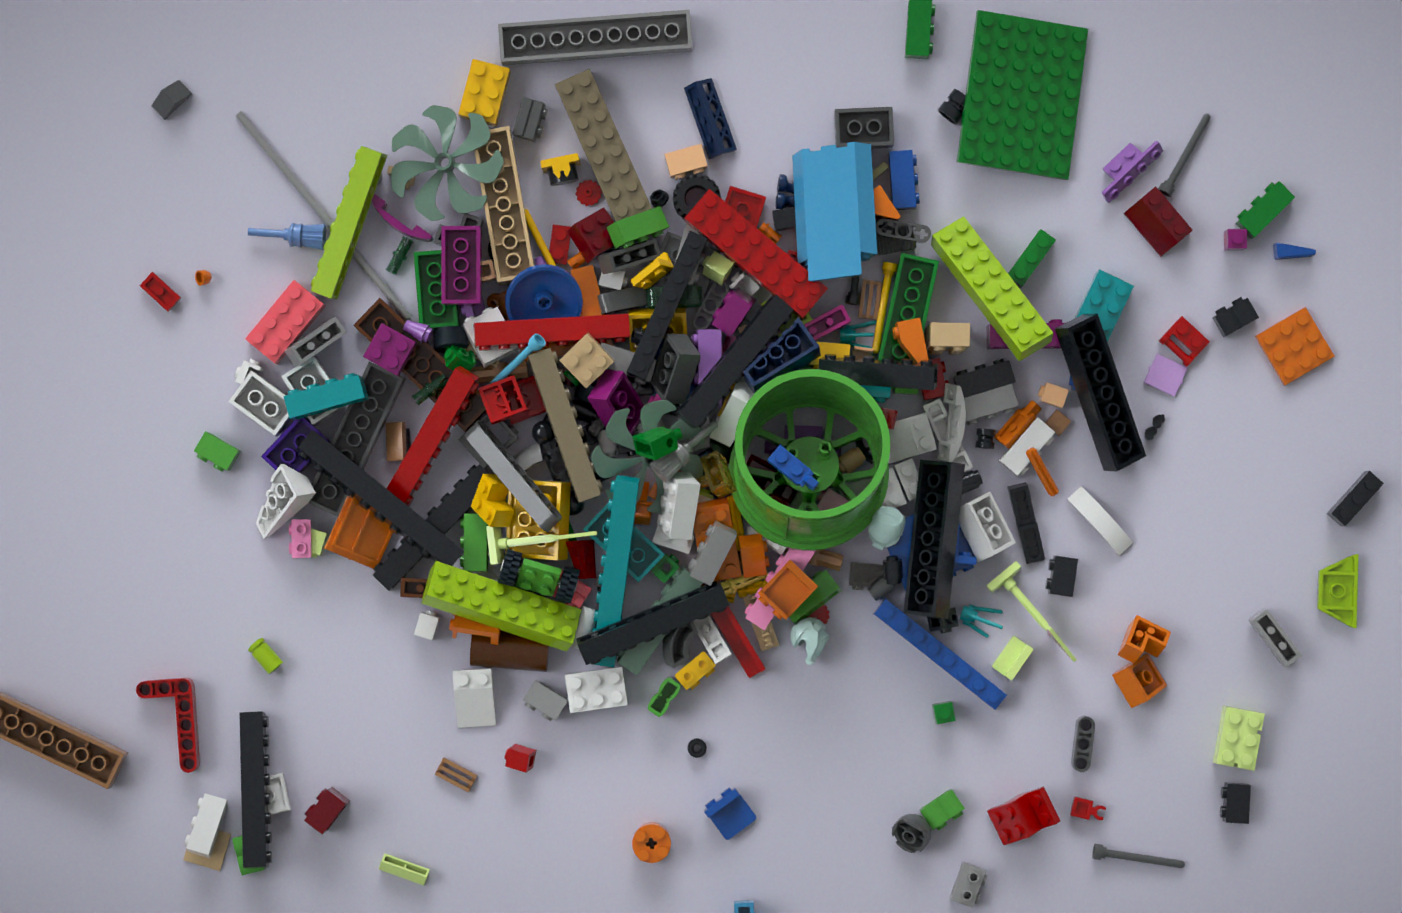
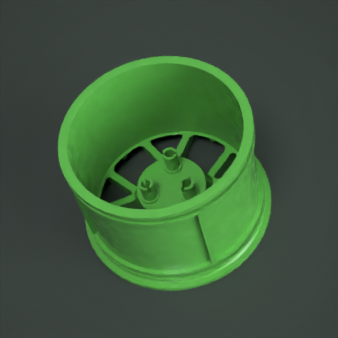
M797 370L780 375L763 385L750 398L739 417L735 433V444L729 462V482L732 496L738 510L747 523L760 535L773 543L803 551L824 550L836 547L860 534L871 523L874 513L882 506L888 488L890 434L881 408L875 399L858 383L841 374L827 370ZM814 407L827 411L824 440L817 437H802L795 440L793 411L796 408ZM785 412L787 415L789 438L787 440L762 429V426L773 417ZM837 413L849 420L858 428V431L832 441L834 414ZM757 436L777 446H783L810 468L814 473L812 477L819 482L816 489L812 491L806 485L803 487L797 486L778 470L775 473L747 466L745 458L753 437ZM865 438L872 453L873 468L842 474L835 450ZM752 477L772 481V483L763 491ZM873 478L858 496L846 485L849 482ZM789 485L794 490L801 492L803 501L798 509H794L777 502L770 495L779 486ZM830 486L839 488L850 500L836 508L822 511L819 510L815 503L817 493L824 491Z

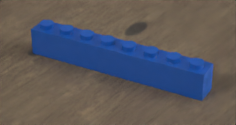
M884 599L873 614L994 710L997 709L1007 696V694L906 614H903L901 610L887 599Z

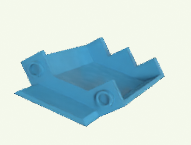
M849 142L847 147L839 148L836 145L822 146L819 151H810L809 148L802 149L792 155L798 263L808 268V281L811 282L859 276L862 274L861 261H869L871 257L877 255L871 144Z

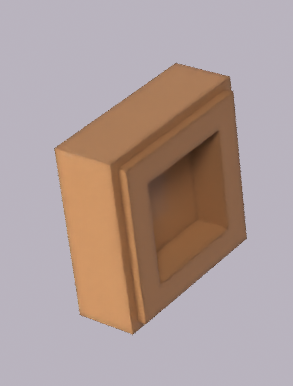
M1056 409L1045 424L1056 435L1060 436L1072 421Z

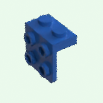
M730 787L721 793V798L717 801L715 799L711 800L705 805L706 809H704V813L712 820L726 840L731 839L756 820V815L735 787L732 790Z

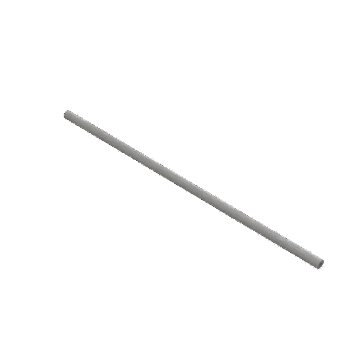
M240 111L236 115L238 120L330 229L333 223L331 218L242 111ZM355 248L353 258L405 321L412 317Z

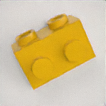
M663 252L631 279L632 285L648 289L670 272L674 266L668 253Z
M702 651L677 672L675 677L686 690L689 688L693 690L701 683L699 681L700 678L704 675L707 678L715 671L714 667L716 664Z

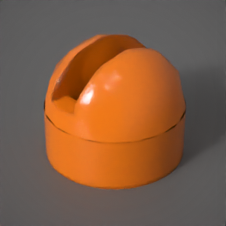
M196 271L195 280L199 286L210 283L212 276L209 271Z

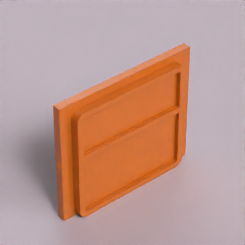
M347 496L324 549L374 569L380 563L393 532L389 529L390 526L386 522L378 521L371 510L363 509L356 498Z

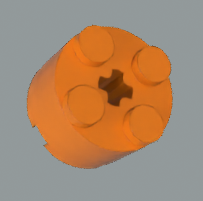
M645 823L636 830L633 836V851L641 861L647 863L659 862L670 851V834L665 827L658 823ZM649 838H653V841H657V843L654 844V847H651L649 844H646L647 842H649Z

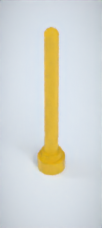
M525 209L527 225L546 263L556 266L529 210Z
M882 263L881 270H883L885 275L872 345L874 354L879 353L891 279L894 273L897 272L898 264Z

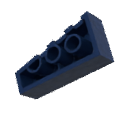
M799 317L789 329L782 333V336L775 343L773 342L764 354L760 355L743 371L745 382L753 393H756L772 379L797 371L821 356L819 345Z

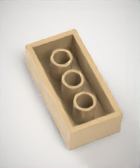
M931 322L925 328L927 351H930L932 355H940L944 351H949V355L962 354L963 351L970 347V323Z

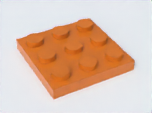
M1306 307L1255 336L1284 386L1335 357Z

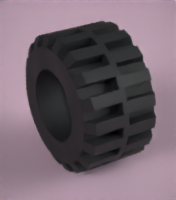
M691 174L689 177L681 179V182H678L673 192V205L676 213L683 220L692 210L688 207L685 200L686 194L691 189L700 188L705 192L711 189L721 198L719 187L708 176Z

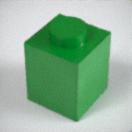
M952 701L932 704L936 724L956 721Z

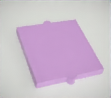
M1156 354L1152 365L1148 367L1149 372L1144 383L1171 396H1175L1180 384L1183 383L1182 379L1187 367Z

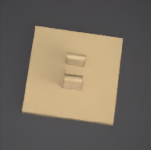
M219 830L210 858L190 853L186 849L183 860L220 871L231 834Z

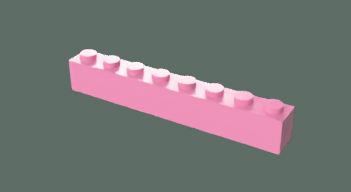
M830 488L827 491H822L817 498L820 501L817 505L820 511L836 508L848 502L846 498ZM787 548L788 552L786 555L783 556L781 554L775 563L778 565L775 572L770 571L765 581L769 582L789 560L803 571L815 551ZM760 587L754 596L757 598L754 605L750 603L744 613L747 614L745 619L765 631L774 617L772 613L774 609L770 605L766 607L758 600L760 597L758 592L762 589Z

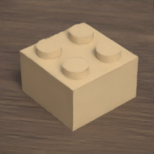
M588 332L559 361L587 388L615 359Z

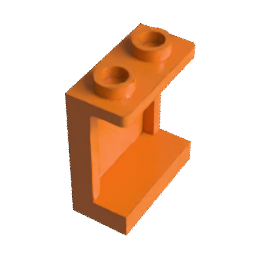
M789 560L758 592L760 595L758 600L766 607L770 605L774 609L772 613L779 620L782 618L787 620L818 585Z
M454 615L455 618L450 620L449 631H452V638H456L457 633L491 637L490 644L498 645L500 628L490 627Z

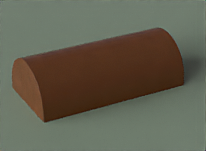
M502 630L498 645L490 644L491 637L472 634L470 666L547 672L549 646Z

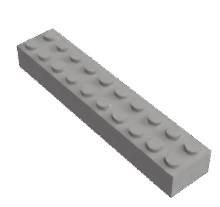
M690 10L498 24L502 66L693 51Z

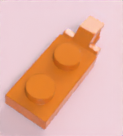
M1031 400L1026 407L1018 408L994 438L1010 449L1033 423L1041 410L1040 406Z

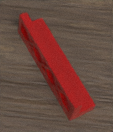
M729 606L722 612L711 613L747 676L751 678L757 673L764 671L766 668Z

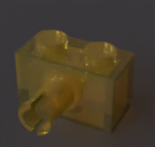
M714 451L700 458L705 472L704 476L696 479L700 483V490L709 486L711 492L719 499L736 491L726 459L721 453Z

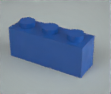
M912 150L889 151L892 204L896 210L916 209V204L920 203L919 193H915V185H918V174H914V166H917L916 154L913 155Z

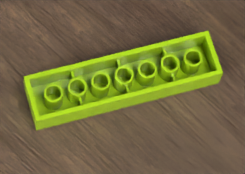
M964 216L932 235V248L1019 362L1051 343L1052 330Z
M436 561L430 569L421 604L490 627L500 628L502 631L565 652L574 642L581 609L516 587L498 583V581Z

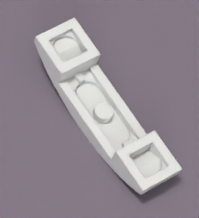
M945 383L943 402L949 403L946 440H939L937 459L952 462L963 439L966 409L961 387Z
M939 398L922 406L927 413L929 423L938 442L939 440H946L948 413ZM961 444L952 462L965 464V472L973 468V465Z
M1082 486L1067 499L1118 555H1121L1133 543L1114 519Z
M710 616L703 620L697 619L693 621L698 631L697 634L715 664L732 655Z

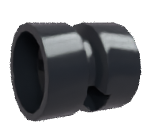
M954 89L947 97L948 102L944 101L938 108V112L949 122L957 125L963 117L962 113L966 95Z

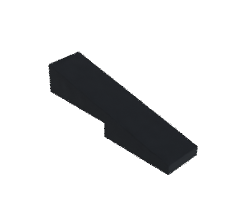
M1024 482L1008 486L1007 489L1026 564L1045 560L1028 485Z

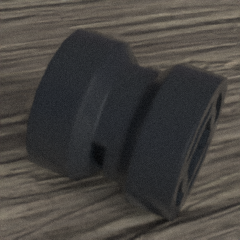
M977 428L976 435L978 440L975 443V448L994 449L993 437L996 430Z

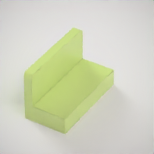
M1012 636L993 663L992 668L1012 681L1034 649L1017 637Z

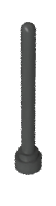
M1209 114L1203 115L1168 180L1160 184L1158 189L1162 194L1171 197L1174 193V183L1211 118Z
M1094 844L1092 858L1097 860L1110 857L1177 868L1185 866V862L1182 860L1109 850L1101 844Z

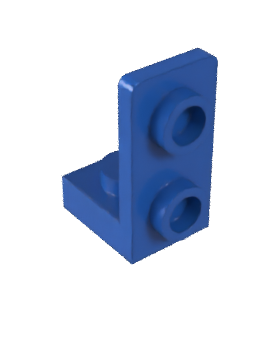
M959 524L954 563L976 565V557H972V553L960 552V555H957L960 532Z

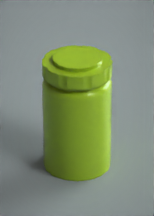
M261 638L255 641L248 651L252 652V656L270 675L284 662L264 642L265 640Z

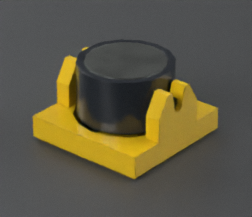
M577 153L540 161L543 173L548 172L551 186L569 184L579 180L576 166L581 165Z

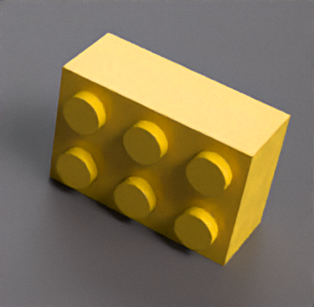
M472 59L458 113L459 117L470 120L469 113L479 114L483 116L487 125L497 127L511 75L510 68Z

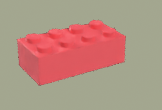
M293 280L245 340L278 365L286 355L284 350L299 340L326 305L297 281Z

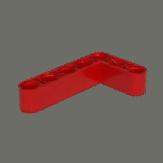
M173 678L140 682L136 687V693L141 698L175 696L180 768L187 773L197 770L200 766L195 685L193 680L190 678ZM183 681L189 685L187 692L182 691L180 688V684ZM163 683L169 685L170 690L168 693H164L161 690ZM144 684L149 685L151 689L148 695L142 692ZM184 700L190 703L188 711L182 709L181 705ZM185 720L191 722L190 730L184 729L183 722ZM186 739H190L193 742L192 749H187L184 746ZM188 758L194 761L192 769L188 768L185 764Z

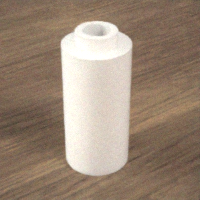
M582 605L574 642L571 647L579 649L576 639L592 632L596 621H594V609Z

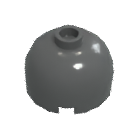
M907 814L899 818L894 824L892 836L895 835L897 839L896 844L904 851L910 853L921 852L931 839V827L922 816Z

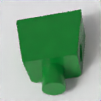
M657 427L634 435L632 438L637 455L657 460L677 450V441L682 439L683 435L679 428L671 430L665 427Z

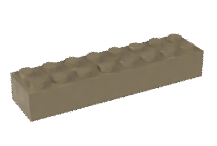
M590 69L556 83L557 92L615 222L652 209Z
M551 348L528 355V360L577 502L580 504L600 497L603 487L600 479L596 480L594 475L596 470L593 463L589 461L588 455L591 453L588 444H583L581 437H584V432L581 424L577 425L575 421L578 415L575 407L570 406L569 401L572 398L569 389H564L563 382H565L562 369H557L556 364H559L555 351L552 352Z

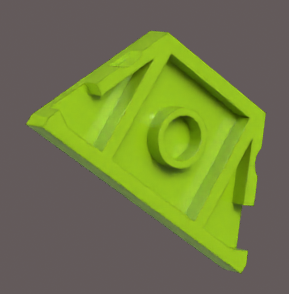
M1353 554L1318 570L1317 609L1351 628H1357L1359 554Z

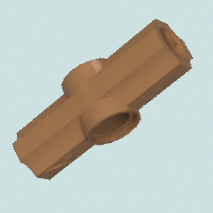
M499 362L498 367L492 365L485 368L483 366L473 367L469 372L479 377L477 384L491 382L509 363ZM522 362L507 377L514 375L515 379L528 378L527 362Z
M825 549L816 550L808 564L840 571L844 555Z

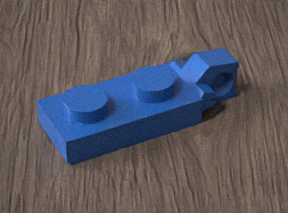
M779 445L767 459L768 463L795 485L801 487L806 485L812 491L818 486L819 482L812 477L814 473L783 446Z

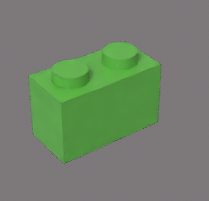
M206 431L194 449V452L198 454L197 458L204 462L210 460L215 463L213 467L222 472L224 470H231L241 452L239 449Z

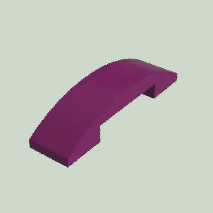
M374 193L371 201L375 209L392 228L416 240L426 242L433 240V237L418 225L413 230H410L384 210L387 203Z

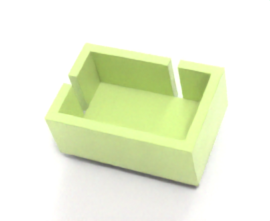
M1223 706L1213 763L1255 771L1261 735L1257 733L1258 730L1262 731L1265 714Z

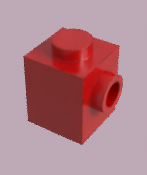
M514 744L505 752V767L527 773L534 767L537 750Z

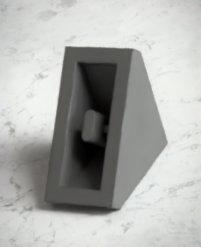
M177 80L162 89L151 106L166 120L192 93L180 80Z

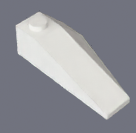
M280 464L270 480L272 482L271 489L266 492L268 497L266 504L262 505L256 521V525L264 539L270 537L308 504L316 493L308 477L285 464Z

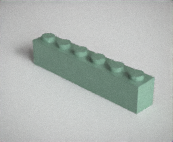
M687 567L678 568L672 576L674 579L670 585L666 584L661 592L663 594L659 601L656 599L651 607L700 588L703 582L691 577L690 569ZM660 634L650 642L643 641L633 649L619 651V654H617L618 663L637 675L665 635Z

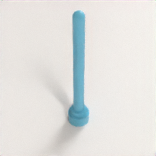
M534 334L529 339L528 346L489 384L506 378L533 351L541 350L546 345L544 338L539 334Z

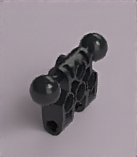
M546 420L538 421L532 428V437L537 443L543 444L545 452L542 455L553 481L570 482L559 447H556L553 441L555 435L550 422ZM591 424L582 427L584 437L581 438L583 444L587 443L588 446L598 442L597 437L592 436L588 432ZM555 463L563 465L564 470L561 473L554 472L553 465ZM597 472L594 474L596 480L600 479V482L610 479L600 477ZM571 486L569 515L574 516L582 512L585 502L578 504Z

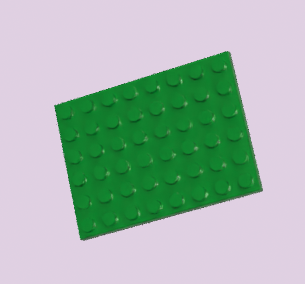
M982 10L976 12L956 163L1069 180L1088 28Z

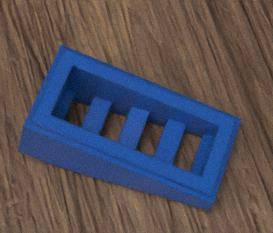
M1283 243L1273 244L1275 260L1312 257L1316 254V250Z

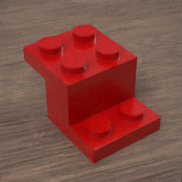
M513 375L478 388L491 425L507 419L513 425L546 412L534 375L520 381H516Z
M1044 786L1019 794L1006 803L987 810L1003 845L1029 838L1041 829L1060 822V818Z

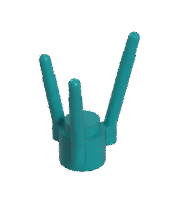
M877 320L855 325H845V328H840V343L850 344L852 347L872 348L853 343L852 341H856V337H873L874 333H856V330L852 329L875 325Z
M971 604L969 607L964 605L959 620L963 621L962 624L969 626L986 638L989 635L972 624L975 620L1003 629L1002 625L977 616L978 612H976L983 611L1002 614V610L978 607Z

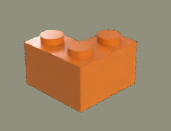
M1136 615L1127 628L1117 655L1134 664L1144 651L1158 658L1166 647L1171 632Z

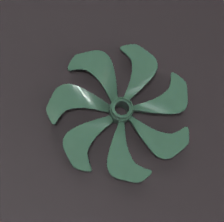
M432 105L422 115L435 120L441 134L443 153L438 154L428 137L418 126L413 124L405 126L392 138V151L396 152L404 146H413L428 153L435 160L434 163L424 161L398 162L392 168L391 186L398 196L404 198L405 187L409 180L421 173L438 169L419 190L414 200L415 208L419 213L431 221H438L445 218L436 207V193L444 173H447L449 197L454 210L458 213L466 214L482 209L487 196H472L461 187L453 173L454 168L479 182L492 183L497 179L504 160L500 151L496 150L494 155L484 163L465 164L455 162L454 158L474 151L488 143L491 136L490 129L482 115L469 113L471 130L460 147L450 155L448 150L455 131L457 116L448 107ZM448 158L449 164L446 167H442V160Z
M668 400L654 401L644 405L640 413L643 432L657 428L661 417L670 411H675L676 407ZM625 408L615 411L606 426L607 437L619 445L635 450L632 435L626 427V419L630 409ZM682 419L678 420L670 428L671 430L676 428L681 430L683 438L677 442L692 439L703 430L699 427L692 429ZM705 438L700 442L701 445H704ZM599 445L596 446L591 455V460L597 474L602 478L613 477L639 462L643 463V466L635 476V478H640L638 502L643 490L647 467L652 468L650 463L654 460H646V457L640 455L639 457L627 459L610 458L602 452ZM690 454L691 461L686 463L685 467H681L680 470L690 472L701 483L703 462L699 456ZM653 471L657 484V496L647 510L653 513H661L660 499L664 495L663 481ZM606 490L608 499H613L614 492Z

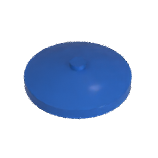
M542 264L523 270L512 280L506 292L505 306L510 321L579 317L582 311L583 298L578 282L568 271L558 266Z

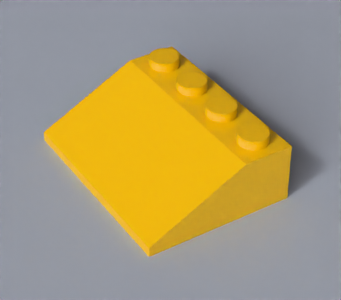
M533 480L562 516V519L549 532L541 529L514 495L508 491V504L515 512L509 527H506V538L515 539L549 534H569L571 482ZM568 538L548 543L513 546L509 550L522 553L521 558L566 560L568 558V548L566 545Z

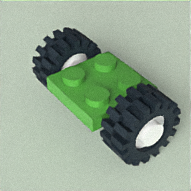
M507 549L501 565L498 583L513 587L516 574H518L516 587L553 597L556 586L559 585L555 599L571 603L578 583L579 569L565 566L560 579L562 569L525 558L522 567H519L522 553Z

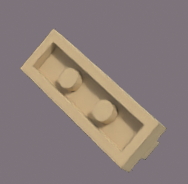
M755 594L743 597L746 608L750 603L754 605L756 602ZM771 621L765 631L752 623L761 651L779 645Z

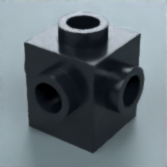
M955 607L949 609L948 619L927 617L930 632L940 630L941 634L952 632L953 627L959 626Z

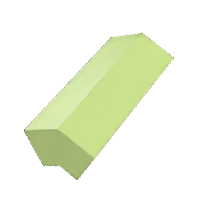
M385 853L379 866V870L421 885H425L430 869Z

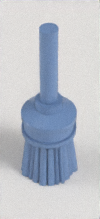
M292 223L289 228L284 230L248 228V236L283 238L289 242L290 247L306 246L323 250L326 242L327 228L325 224L303 225L302 223Z

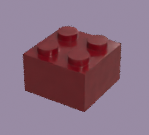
M605 207L578 221L567 231L587 264L598 258L597 256L615 248L606 228L613 224L614 221Z
M333 787L322 790L316 798L318 803L311 805L304 814L307 816L304 821L322 835L328 831L350 802L348 798Z

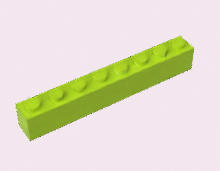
M364 146L357 150L354 167L349 171L350 179L342 192V202L337 206L336 219L330 226L331 233L323 247L325 250L323 257L319 259L317 274L311 281L312 292L330 299H338L370 208L371 200L386 162L387 154Z

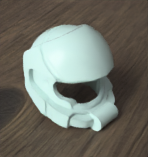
M881 506L872 517L873 520L869 524L868 533L873 542L872 546L883 551L884 548L898 542L904 531L906 519L898 509Z
M808 617L800 620L792 627L790 638L794 648L801 646L806 641L808 655L805 662L810 665L816 662V658L823 651L830 635L826 632V626L822 621L817 620V618Z

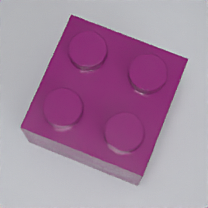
M739 287L735 291L731 289L722 301L725 305H721L713 314L712 318L715 320L712 322V325L731 337L757 299Z
M381 323L363 357L399 377L418 343Z

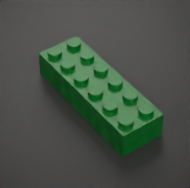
M905 253L900 254L877 360H882L885 357L894 358V361L900 362L901 359H910L898 344V340H894L892 329L897 322L920 318L924 333L939 261Z

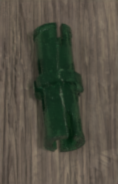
M402 237L398 248L392 253L393 257L385 269L386 271L391 272L393 266H395L392 274L397 275L403 260L406 261V255L414 241L409 239L406 246H404L408 238Z
M443 373L430 384L426 383L423 389L412 395L414 400L422 396L416 401L418 406L432 395L433 397L437 395L436 392L445 387L448 379L440 383L446 378Z

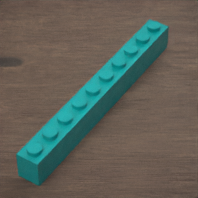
M617 475L615 481L612 480L610 492H614L613 499H609L608 511H611V517L606 520L605 529H608L609 532L608 537H604L603 548H606V555H602L601 566L604 567V571L600 573L598 585H602L601 592H597L596 603H599V610H595L594 621H597L596 628L592 629V632L622 620L640 478ZM617 655L614 657L607 656L594 665L614 668Z

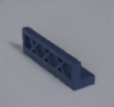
M712 78L695 81L684 87L708 158L714 159L722 154L736 151L737 148ZM707 84L709 94L705 92L703 85ZM710 103L715 106V112L711 110ZM717 121L721 123V130L717 127ZM723 139L727 141L729 148L725 149L722 142Z

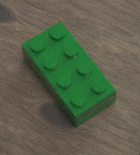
M441 250L413 252L419 323L430 325L432 329L445 326H460L458 305L441 304Z

